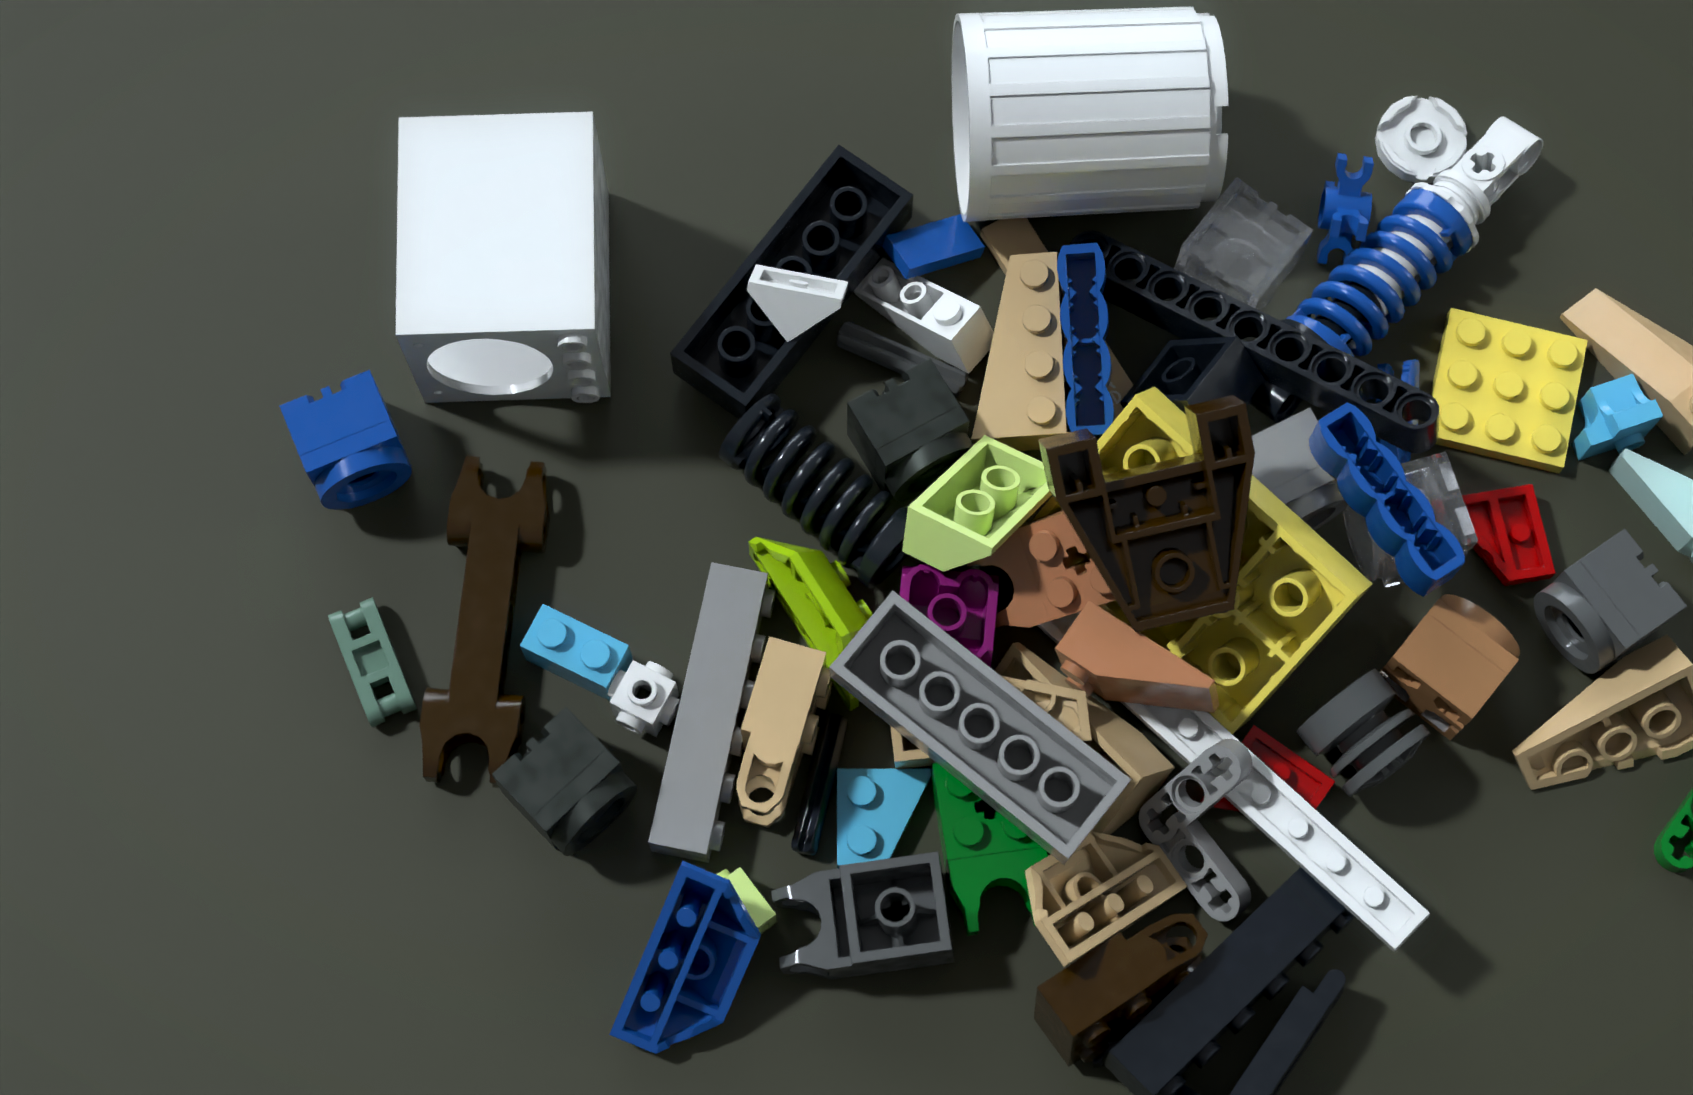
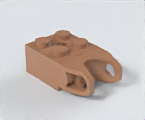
M1062 510L1022 524L991 556L967 564V566L977 564L1000 567L1008 573L1013 582V599L1007 608L996 613L995 628L1004 625L1030 628L1080 612L1088 601L1093 602L1097 606L1115 601L1114 596L1091 558L1090 561L1086 558L1084 554L1086 550Z

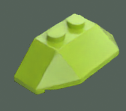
M760 537L748 541L750 557L760 572L768 573L770 588L776 590L777 599L808 647L826 652V668L829 669L831 664L873 615L871 610L862 599L855 602L846 588L851 585V582L845 570L837 560L830 563L823 551ZM831 678L835 689L848 709L851 711L858 707L859 700Z

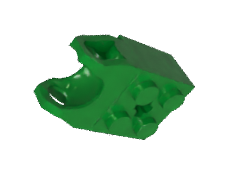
M932 763L931 783L948 888L951 897L963 915L966 935H978L979 924L977 914L980 908V898L988 889L996 886H1007L1016 890L1023 898L1027 909L1031 913L1033 925L1036 926L1034 924L1025 871L1048 857L1047 851L999 812H995L993 819H985L984 812L977 813L975 809L979 808L981 802L985 801L938 763Z

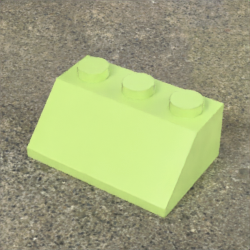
M984 435L908 506L902 552L943 572L991 556L1052 495L1047 486L1043 462Z

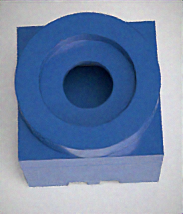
M370 370L343 380L340 384L341 391L334 394L329 386L320 389L323 398L314 401L313 396L305 395L280 405L305 472L314 485L321 504L328 509H349L376 501L397 490L412 474L411 463L384 398Z

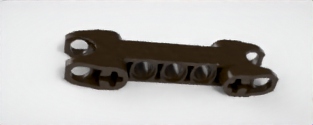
M466 456L458 482L451 495L447 521L448 545L468 547L449 689L427 688L423 698L419 725L422 738L423 778L426 782L440 783L450 753L461 744L474 742L488 749L490 783L492 787L499 788L492 774L513 754L518 753L523 738L526 708L525 696L504 694L522 552L544 554L547 545L550 522L546 488L547 470L544 462L531 461L521 489L511 497L498 499L487 495L483 491L484 475L480 457Z

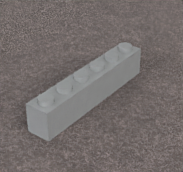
M711 562L648 844L652 852L709 863L711 850L720 851L726 822L718 821L722 802L730 804L734 791L736 775L729 774L728 772L732 755L741 756L743 749L739 722L742 709H747L755 684V681L749 680L752 662L761 664L766 636L759 634L762 617L771 618L775 602L776 590L769 589L768 573Z

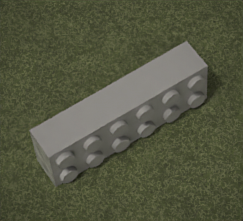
M893 590L829 667L830 678L1063 865L1131 781L1128 776Z

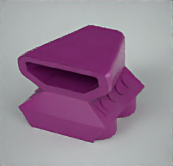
M921 564L916 567L903 566L900 596L991 668L999 576L988 575L978 569H969L964 572L949 570L943 572L928 564Z

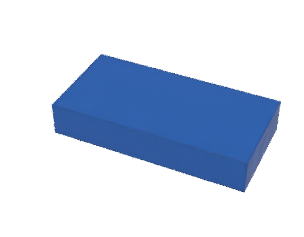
M961 214L886 235L882 245L906 280L980 258L985 248L968 222L963 221Z

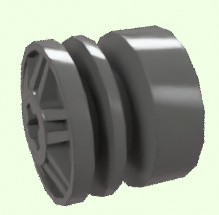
M1377 668L1369 671L1337 694L1307 719L1296 731L1316 757L1326 754L1335 748L1340 750L1343 755L1329 771L1333 778L1339 776L1350 767H1354L1358 773L1341 787L1349 797H1352L1361 790L1379 785L1414 757L1421 743L1431 734L1423 724L1405 736L1400 732L1399 729L1415 715L1411 709L1403 710L1390 718L1383 710L1393 701L1397 692Z

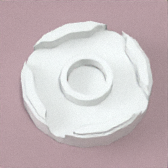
M1409 96L1392 104L1381 117L1375 143L1378 156L1387 170L1402 180L1414 183H1432L1442 171L1451 170L1465 155L1467 130L1465 122L1456 109L1443 100L1430 96L1429 99Z

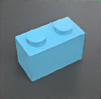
M542 604L520 644V648L527 661L609 701L612 697L608 696L607 693L614 677L619 670L627 672L633 661L629 645L545 604Z

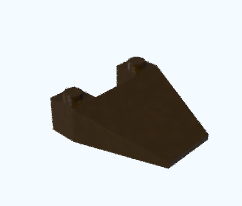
M1234 395L1184 406L1193 455L1103 475L1096 437L1087 428L1038 439L1048 489L1135 632L1234 610L1255 456L1246 403Z

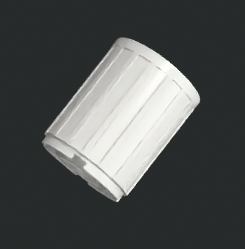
M1194 7L956 14L952 39V125L957 193L963 221L1194 209L1200 207V202L1216 201L1222 190L1227 161L1228 133L1221 132L1222 106H1228V82L1224 46L1215 16H1209V13H1196Z

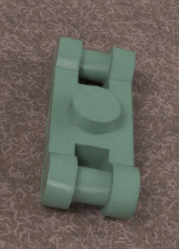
M371 597L359 602L360 607L345 614L342 610L329 614L328 618L367 719L373 728L385 723V717L401 710L403 714H407L418 708L385 628L381 613L374 598ZM368 625L371 633L354 640L351 631ZM390 681L394 693L377 700L373 688Z

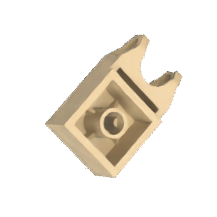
M769 636L741 727L745 753L737 779L736 790L745 822L768 828L782 816L786 809L803 753L812 755L820 728L817 727L819 716L815 715L817 707L826 709L833 686L830 670L826 668V652ZM759 788H766L773 792L772 798L763 803L750 800L749 796L754 790ZM752 811L762 813L765 816H758L752 813Z

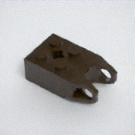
M1173 914L1147 926L1128 940L1119 932L1037 987L1034 1020L1068 1067L1080 1059L1084 1063H1089L1108 1048V1040L1120 1032L1127 1035L1200 964L1202 959L1200 954L1208 933L1193 914ZM1175 926H1185L1194 932L1196 943L1192 946L1187 937L1166 938V935ZM1172 949H1180L1184 952L1178 953L1173 951Z

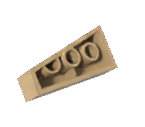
M1057 252L1010 255L971 439L973 445L986 435L1018 451L1040 450L1038 439L1069 432L1066 418L1067 389L1063 370L1064 333L1060 321L1062 296L1057 272Z

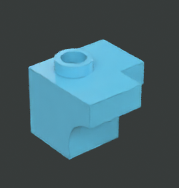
M1634 374L1591 387L1578 402V407L1585 421V428L1571 445L1578 461L1615 448L1619 454L1625 448L1634 450L1645 443L1644 437L1663 417V414L1656 399L1649 400L1643 394Z

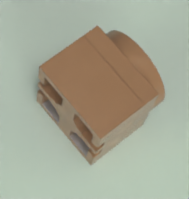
M1446 594L1436 601L1380 673L1397 692L1395 696L1397 700L1411 709L1447 739L1451 740L1474 718L1519 661L1520 648L1512 634L1490 613L1469 600Z

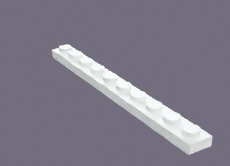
M1080 612L1037 626L1058 645ZM1121 702L1188 764L1194 761L1206 749L1224 739L1239 741L1208 712ZM1248 749L1253 763L1251 772L1225 798L1395 953L1429 917L1430 912ZM1228 756L1224 757L1223 762L1211 770V772L1216 777L1226 772L1232 764L1231 759Z

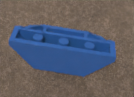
M682 860L609 1035L657 1054L668 1049L672 1044L689 1039L724 1022L761 936L730 880Z

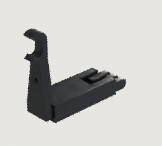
M1333 969L1327 972L1314 993L1304 986L1300 988L1229 1095H1276L1342 996L1346 981L1342 971ZM1107 1041L1108 1048L1093 1060V1068L1103 1066V1061L1109 1051L1119 1041ZM1184 1085L1175 1095L1200 1094Z

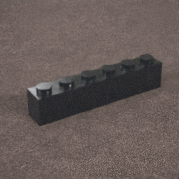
M1300 867L1109 1051L1104 1065L1134 1095H1175L1187 1082L1181 1075L1195 1063L1200 1069L1203 1068L1221 1049V1046L1216 1041L1228 1029L1235 1035L1240 1032L1256 1014L1251 1007L1263 995L1271 1001L1290 981V978L1285 974L1297 962L1303 968L1306 967L1324 948V945L1319 940L1330 929L1338 935L1351 923L1355 916Z

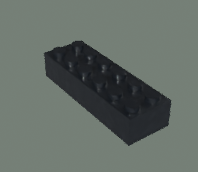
M838 144L671 351L673 373L740 419L755 403L768 394H772L838 312V310L787 342L747 291L748 281L755 265L848 281L843 305L885 252L882 245L886 235L902 231L912 218L914 195Z

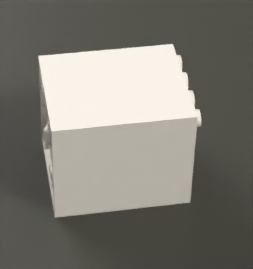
M593 112L399 117L395 335L425 403L571 398L578 403H593L598 401L600 397H611L609 192Z

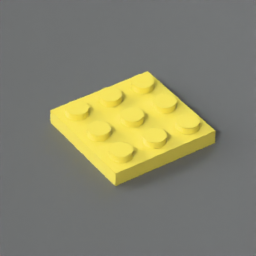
M1450 308L1446 316L1430 394L1439 405V432L1436 444L1559 474L1565 464L1588 340Z

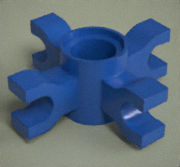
M1337 153L1335 168L1339 179L1338 185L1336 187L1335 182L1325 181L1319 206L1318 228L1327 229L1328 234L1319 244L1317 252L1318 263L1327 264L1328 253L1332 249L1340 248L1344 251L1342 258L1344 264L1346 256L1354 250L1351 242L1352 235L1356 237V241L1365 242L1372 210V193L1361 191L1372 175L1374 166L1372 157L1363 156L1362 168L1358 172L1350 173L1345 170L1348 161L1347 155Z

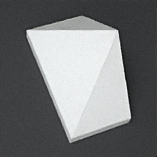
M756 264L748 281L747 291L783 338L789 342L841 308L847 291L848 281Z

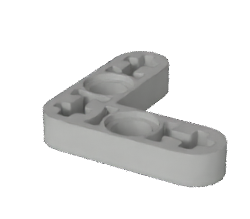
M1224 739L1206 749L1151 797L1139 812V823L1144 834L1152 844L1161 847L1187 884V889L1205 912L1218 921H1229L1247 909L1251 901V892L1246 880L1198 821L1202 815L1246 779L1251 772L1253 764L1251 754L1245 745L1235 739ZM1228 756L1232 761L1229 770L1216 777L1211 770L1215 769L1223 762L1224 757ZM1187 779H1193L1202 786L1205 795L1202 803L1195 802L1188 796L1185 788ZM1174 804L1179 811L1172 815L1166 821V824L1163 825L1158 817L1161 816L1162 811ZM1187 845H1192L1201 851L1204 857L1203 868H1196L1188 862L1185 854ZM1214 871L1217 876L1207 883L1204 877ZM1225 889L1232 896L1227 903L1222 901L1220 897Z

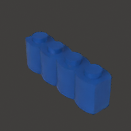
M1097 243L1063 245L1058 256L1057 272L1061 289L1064 293L1060 308V321L1067 340L1063 354V370L1071 389L1066 401V418L1071 432L1087 428L1096 438H1100L1115 419L1112 397L1107 389L1111 380L1112 365L1109 349L1105 343L1109 329L1107 304L1102 295L1106 283L1105 261Z
M1347 402L1321 418L1309 438V447L1314 459L1325 472L1337 478L1338 488L1343 499L1356 513L1366 518V525L1371 537L1383 551L1395 558L1397 571L1405 584L1412 591L1424 597L1451 580L1465 563L1464 552L1459 541L1446 527L1435 522V515L1430 502L1418 488L1406 482L1403 467L1397 457L1387 447L1376 442L1374 428L1366 415L1356 406Z

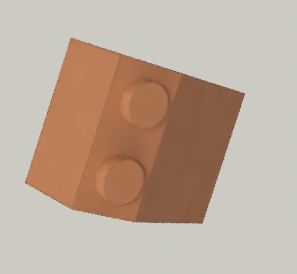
M1091 601L1087 602L1055 648L1062 665L1060 669L1068 676L1065 682L1073 689L1086 691V697H1090L1094 692L1104 700L1211 713H1214L1220 705L1214 679L1140 632H1135L1132 627Z

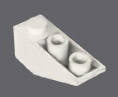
M884 258L877 263L854 290L859 298L934 356L968 374L991 348L994 332L981 306L920 276L906 280L896 265Z

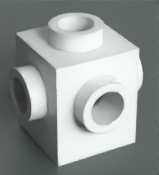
M633 660L627 672L619 670L607 693L608 696L612 697L609 703L614 716L617 717L615 721L635 734L641 735L642 731H645L657 737L663 724L669 726L678 712L680 699H678L677 684L671 680L673 674L663 666L648 661L646 666ZM640 687L651 692V695L646 699L635 697Z

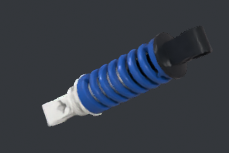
M1504 116L1498 118L1490 126L1486 134L1465 153L1463 158L1451 170L1442 171L1434 179L1433 186L1425 182L1415 183L1405 194V197L1394 207L1392 215L1382 219L1378 223L1376 231L1369 233L1366 236L1365 242L1361 241L1360 248L1351 251L1346 256L1344 264L1334 268L1330 272L1328 280L1313 289L1311 298L1303 300L1297 306L1292 316H1288L1280 321L1353 357L1354 355L1362 357L1369 354L1373 343L1371 339L1379 340L1384 338L1388 334V322H1399L1404 317V306L1410 307L1420 301L1421 290H1429L1436 284L1437 273L1442 274L1449 271L1457 257L1469 252L1478 243L1479 233L1475 225L1481 224L1490 215V206L1501 197L1520 175L1526 173L1533 166L1542 151L1543 140ZM1311 314H1315L1314 319L1311 318ZM1294 357L1283 359V361L1287 362L1298 360ZM1328 378V379H1325V380H1323V381H1326V382H1337V381H1339L1340 379H1337V378ZM1264 380L1253 394L1250 405L1275 423H1279L1289 418L1303 399Z

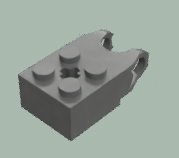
M939 852L840 865L838 869L817 871L793 885L771 891L772 901L775 903L776 908H793L799 911H809L821 919V930L811 944L799 948L792 954L779 957L780 969L783 974L807 973L833 980L955 963ZM903 907L904 913H909L899 922L885 919L893 916V908Z

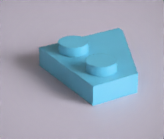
M837 769V869L840 865L889 859L892 857L930 781L931 769Z

